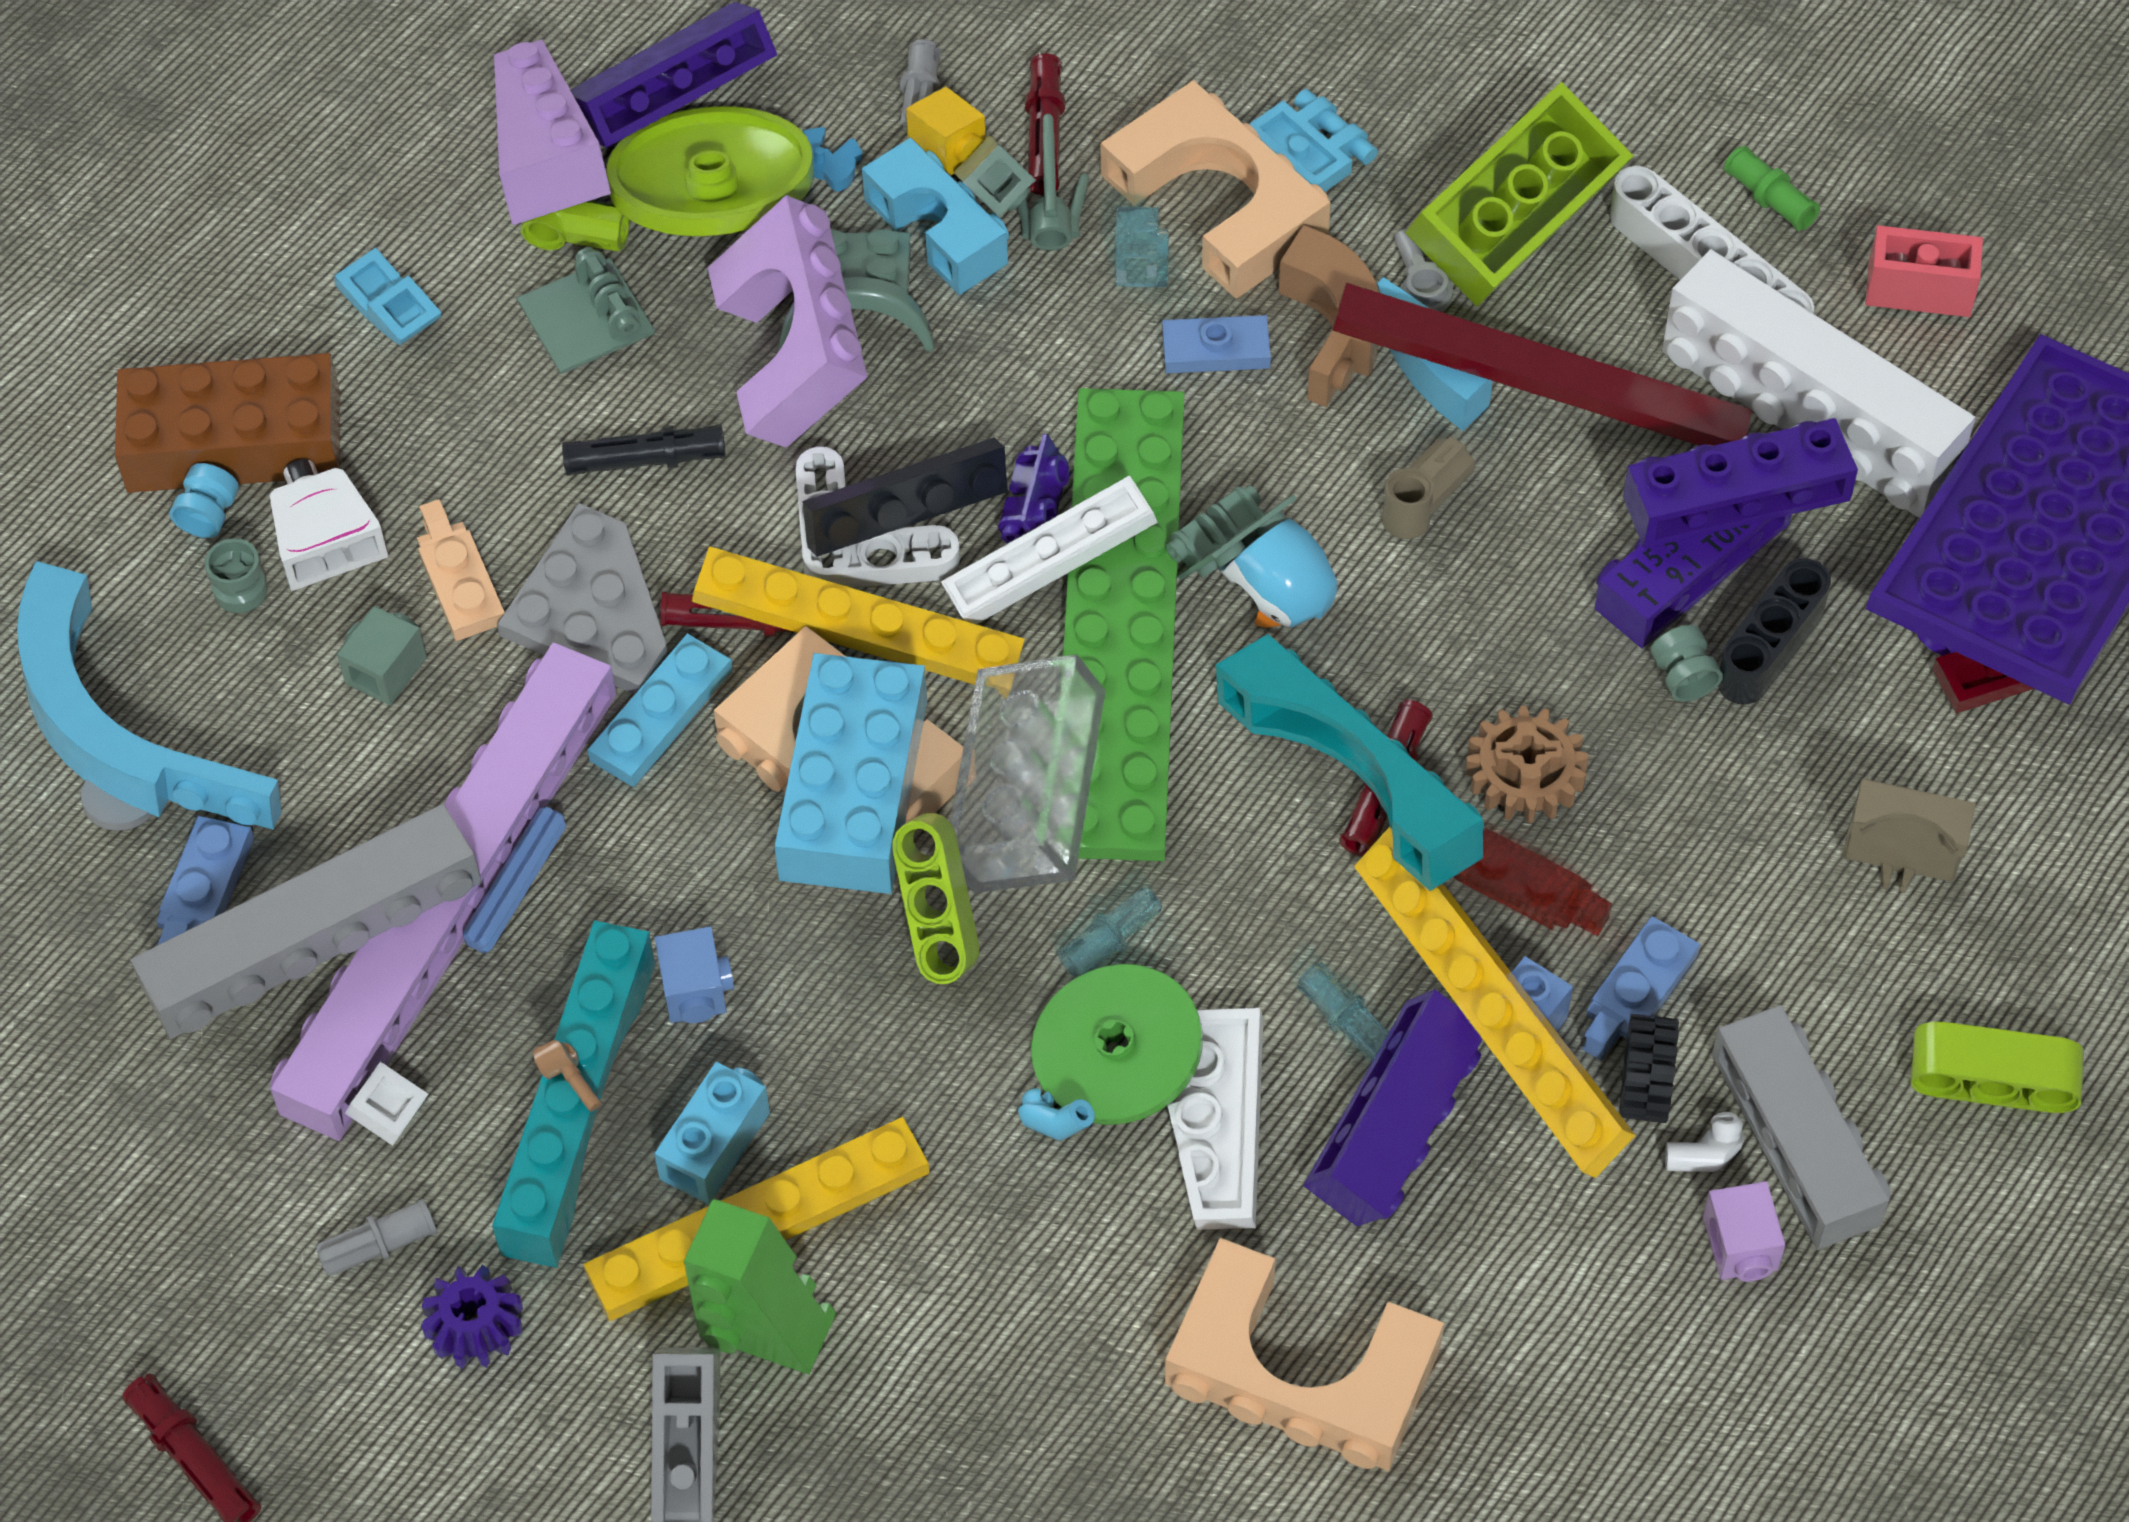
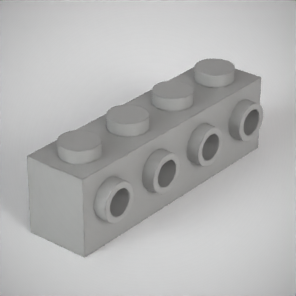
M1782 1005L1718 1028L1712 1056L1816 1250L1881 1226L1890 1200L1888 1183L1883 1173L1876 1167L1872 1169L1862 1152L1863 1141L1856 1124L1850 1118L1844 1119L1835 1103L1836 1093L1830 1077L1824 1070L1818 1071L1810 1058L1808 1039L1801 1025L1798 1022L1791 1023Z

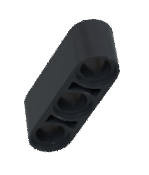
M1812 559L1791 561L1781 571L1727 641L1720 664L1723 678L1718 685V689L1728 701L1748 705L1757 702L1763 697L1821 621L1829 594L1831 576L1827 568L1820 562ZM1796 592L1805 593L1808 595H1801ZM1768 630H1776L1781 633H1773ZM1738 667H1746L1751 669L1752 671H1744L1739 669Z

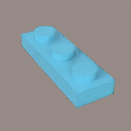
M686 634L588 748L589 761L634 788L732 673L731 659L693 636Z

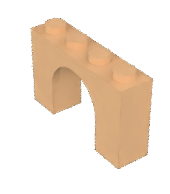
M1194 80L1100 143L1101 176L1134 206L1174 178L1195 170L1222 171L1237 177L1250 188L1254 194L1251 201L1202 237V268L1235 299L1280 269L1281 259L1303 225L1327 235L1329 234L1331 202L1323 189L1305 180L1295 171L1292 163L1286 156L1280 153L1276 154L1260 139L1258 133L1251 125L1247 123L1242 124L1226 109L1224 103L1216 94L1206 92Z
M807 626L798 632L714 709L717 729L716 740L720 747L731 758L735 760L743 758L752 765L761 780L776 792L781 790L786 792L813 653L846 657ZM928 719L923 722L905 823L922 814L935 813L970 780L968 750Z
M1220 1238L1165 1359V1384L1171 1386L1177 1395L1188 1401L1203 1403L1207 1400L1225 1407L1232 1416L1242 1422L1252 1425H1259L1263 1422L1282 1429L1291 1440L1301 1445L1315 1447L1320 1444L1341 1452L1342 1457L1355 1466L1365 1469H1372L1377 1466L1390 1471L1440 1351L1444 1322L1387 1302L1367 1352L1353 1372L1335 1383L1320 1387H1301L1286 1383L1273 1376L1262 1366L1254 1354L1250 1342L1251 1335L1274 1285L1276 1259Z

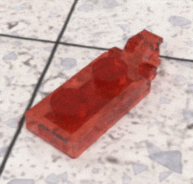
M1485 827L1483 831V859L1454 876L1458 882L1551 930L1556 925L1567 929L1570 923L1598 937L1610 918L1612 903L1592 892V885L1586 880L1581 879V876Z

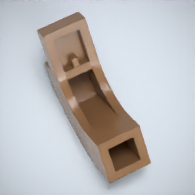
M1303 225L1280 261L1279 294L1316 309L1329 321L1333 328L1346 282L1375 292H1379L1372 273L1354 251L1334 237ZM1332 331L1309 368L1307 400L1327 407L1337 389L1342 392L1346 390L1354 371L1369 377L1377 358L1379 345Z

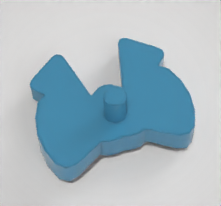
M824 127L803 130L812 148L814 177L825 180L834 191H842L850 186L855 178L856 162L862 160V150L856 140L850 139L832 154L830 150L822 147L826 137Z

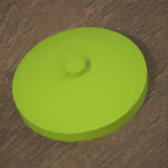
M704 107L666 115L623 138L613 149L608 159L606 173L611 192L610 198L619 212L632 222L667 234L714 236L750 229L786 195L801 201L813 183L814 163L812 148L808 138L797 126L788 120L768 112L750 108Z

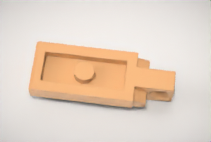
M440 499L419 506L423 516V525L427 534L417 537L420 547L418 548L420 558L455 641L497 627L505 612L470 531H466L463 522L450 526Z

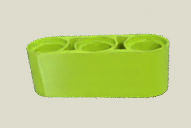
M925 813L905 823L896 831L892 841L893 855L917 966L920 973L927 980L936 984H948L956 981L976 964L979 957V941L954 828L945 817L937 813ZM916 829H923L933 836L935 841L933 856L925 855L916 848L913 836ZM927 885L939 887L945 893L947 898L945 911L935 910L928 904L925 898ZM939 941H946L957 949L959 954L957 967L948 966L940 960L937 954Z
M1928 1022L1919 1025L1914 1030L1911 1087L1923 1095L1936 1098L2047 1113L2071 1112L2081 1106L2084 1048L2079 1043L2062 1037L1950 1022Z

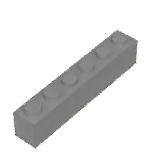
M443 803L131 958L130 961L141 988L168 1037L172 1039L182 1033L195 1032L206 1026L212 1018L236 1006H246L255 1002L264 992L287 980L303 978L310 974L317 965L341 953L354 952L363 947L369 939L393 927H403L418 918L420 913L444 901H454L463 897L472 887L482 883L475 855Z

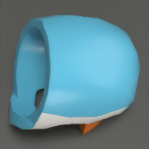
M1291 518L1263 534L1233 561H1229L1219 570L1230 583L1235 582L1239 584L1254 599L1258 607V614L1254 625L1262 628H1271L1279 625L1293 628L1313 618L1321 619L1332 607L1338 590L1337 579L1323 549L1307 530Z

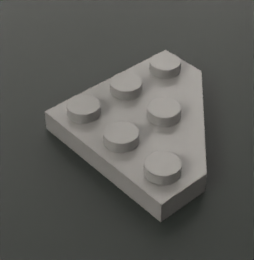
M578 503L498 622L499 636L544 656L554 642L611 665L615 686L636 694L667 658V644L626 523Z

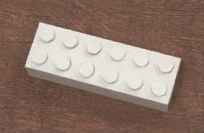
M1712 249L1672 289L1662 352L1668 355L1677 366L1691 370L1711 383L1722 395L1733 397L1746 407L1752 409L1761 420L1768 424H1774L1782 430L1792 428L1804 421L1819 422L1836 418L1858 468L1856 480L1866 483L1886 496L1888 501L1895 507L1906 509L1918 518L1922 516L1967 447L1976 418L1974 415Z

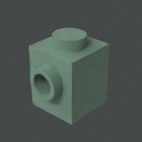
M990 135L954 172L998 217H1001L1006 210L1012 211L1027 197L1030 192L1029 186L1035 181Z
M376 606L372 607L362 622L358 621L352 625L345 637L343 647L337 653L345 684L389 706L393 704L427 658L418 625L402 613L396 612L392 615Z

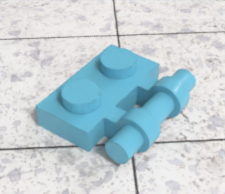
M1309 89L1302 90L1295 98L1294 104L1301 109L1298 112L1283 100L1249 124L1256 130L1260 139L1276 154L1280 153L1286 156L1296 172L1310 184H1316L1321 187L1324 192L1352 173V160L1349 157L1355 156L1364 165H1368L1378 154V149L1367 141L1368 134L1355 123L1349 125L1336 114L1337 108L1324 96L1318 98ZM1324 129L1332 137L1327 139L1318 130Z

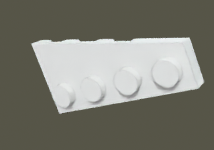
M1260 1008L1197 1010L1203 1029V1048L1200 1062L1194 1076L1183 1092L1167 1105L1178 1146V1154L1193 1219L1197 1230L1256 1228L1263 1044L1262 1012Z

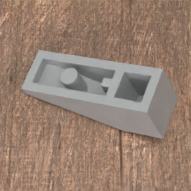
M659 1348L653 1353L651 1522H714L720 1419V1348Z

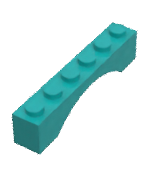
M1267 634L1216 664L1218 703L1251 733L1280 737L1315 748L1337 759L1355 772L1368 785L1387 814L1393 836V859L1429 891L1483 859L1484 822L1478 810L1468 802L1463 803L1445 787L1443 781L1436 773L1426 771L1412 759L1399 741L1395 739L1390 740L1373 725L1371 719L1363 710L1353 708L1339 696L1334 686L1328 680L1317 677L1302 663L1300 657L1292 649H1285Z
M594 920L554 1040L568 1043L574 1047L579 1058L577 1067L581 1071L584 1080L600 1100L621 1043L632 1023L640 1014L654 971L655 959L649 931ZM563 1073L551 1079H547L543 1075L541 1077L492 1224L501 1256L554 1268L558 1267L574 1218L583 1164L597 1109L591 1112L587 1109L574 1089L566 1081Z

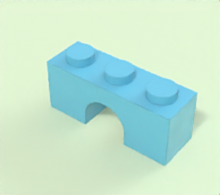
M911 137L862 168L864 201L895 232L916 220L926 219L938 222L937 225L925 232L927 264L959 296L1008 264L1007 240L1009 239V233L1003 221L996 214L991 213L989 215L976 202L972 191L963 182L957 183L945 172L939 158L932 151L928 150L925 152Z

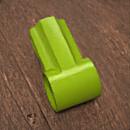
M590 200L522 222L520 233L529 244L544 250H557L562 248L565 242L619 252L620 249L625 248L627 243L630 220L619 212L614 204Z

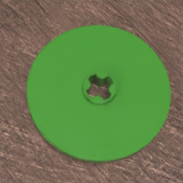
M1119 964L1097 968L1070 981L1045 1006L1033 1033L1031 1055L1034 1071L1045 1093L1049 1092L1053 1096L1054 1104L1057 1107L1062 1108L1075 1100L1082 1099L1087 1101L1094 1110V1124L1117 1125L1135 1122L1165 1108L1189 1084L1202 1055V1023L1191 997L1179 983L1168 975L1153 968L1133 964ZM1124 1035L1128 1045L1126 1047L1116 1046L1113 1052L1110 1053L1106 1043L1108 1041L1118 1042L1121 1036Z

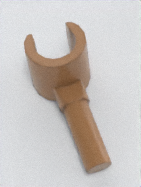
M552 1040L533 1051L536 1065L545 1078L551 1079L563 1073L566 1081L571 1085L590 1112L596 1110L601 1105L600 1100L584 1080L581 1071L577 1067L579 1058L573 1046L568 1043Z

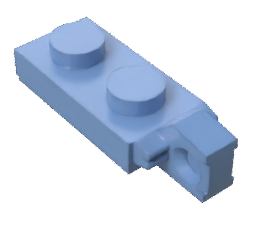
M202 816L197 817L159 909L160 913L157 924L158 928H162L163 931L158 945L225 912L253 844L254 835L251 827Z
M1651 916L1593 996L1586 1016L1594 1021L1584 1035L1586 1043L1583 1045L1582 1050L1602 1061L1619 1036L1627 1038L1631 1013L1655 1016L1697 958L1701 944Z

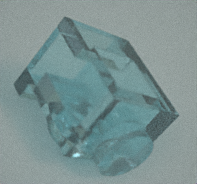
M1117 207L1116 287H1168L1169 229L1158 228L1159 207Z

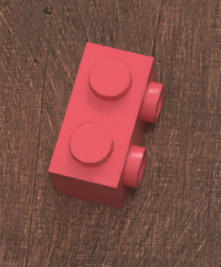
M1877 225L1868 263L1865 305L1971 317L1981 279L1983 237Z

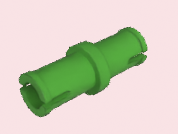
M1738 147L1726 160L1724 171L1754 193L1756 203L1763 208L1771 207L1791 223L1797 231L1801 229L1806 230L1818 217L1820 205L1790 183V176L1780 168H1771L1756 156L1749 147Z

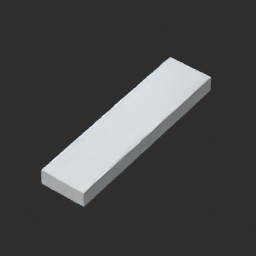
M1129 475L942 580L941 583L962 620L978 624L1158 522L1152 509Z

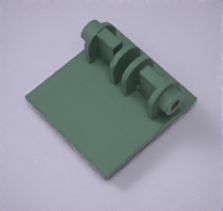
M591 247L583 248L576 254L575 273L516 297L517 302L560 374L656 334L611 257L605 259L600 251H594Z
M1248 485L1245 488L1238 486L1234 488L1226 497L1208 507V515L1200 513L1193 521L1171 534V542L1166 544L1168 554L1174 561L1180 562L1183 560L1188 566V569L1177 576L1181 581L1195 571L1203 579L1217 568L1222 567L1238 556L1248 545L1276 525L1287 520L1281 510L1297 499L1296 496L1292 495L1266 513H1263L1258 506L1261 503V497L1253 486Z

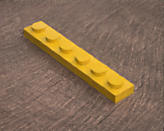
M711 546L708 548L692 602L796 633L807 626L827 642L898 663L923 665L926 671L1009 695L1025 640L1014 635Z
M901 1117L721 1201L769 1217L783 1238L788 1240L930 1174L929 1163L904 1117ZM708 1207L583 1264L585 1274L609 1322L689 1285L684 1260Z

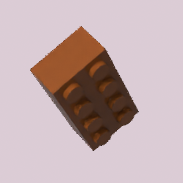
M331 353L117 369L115 459L127 493L184 489L183 482L190 467L196 463L217 466L231 474L238 484L286 481L284 469L290 463L299 459L313 461L318 474L334 468L340 469V388Z

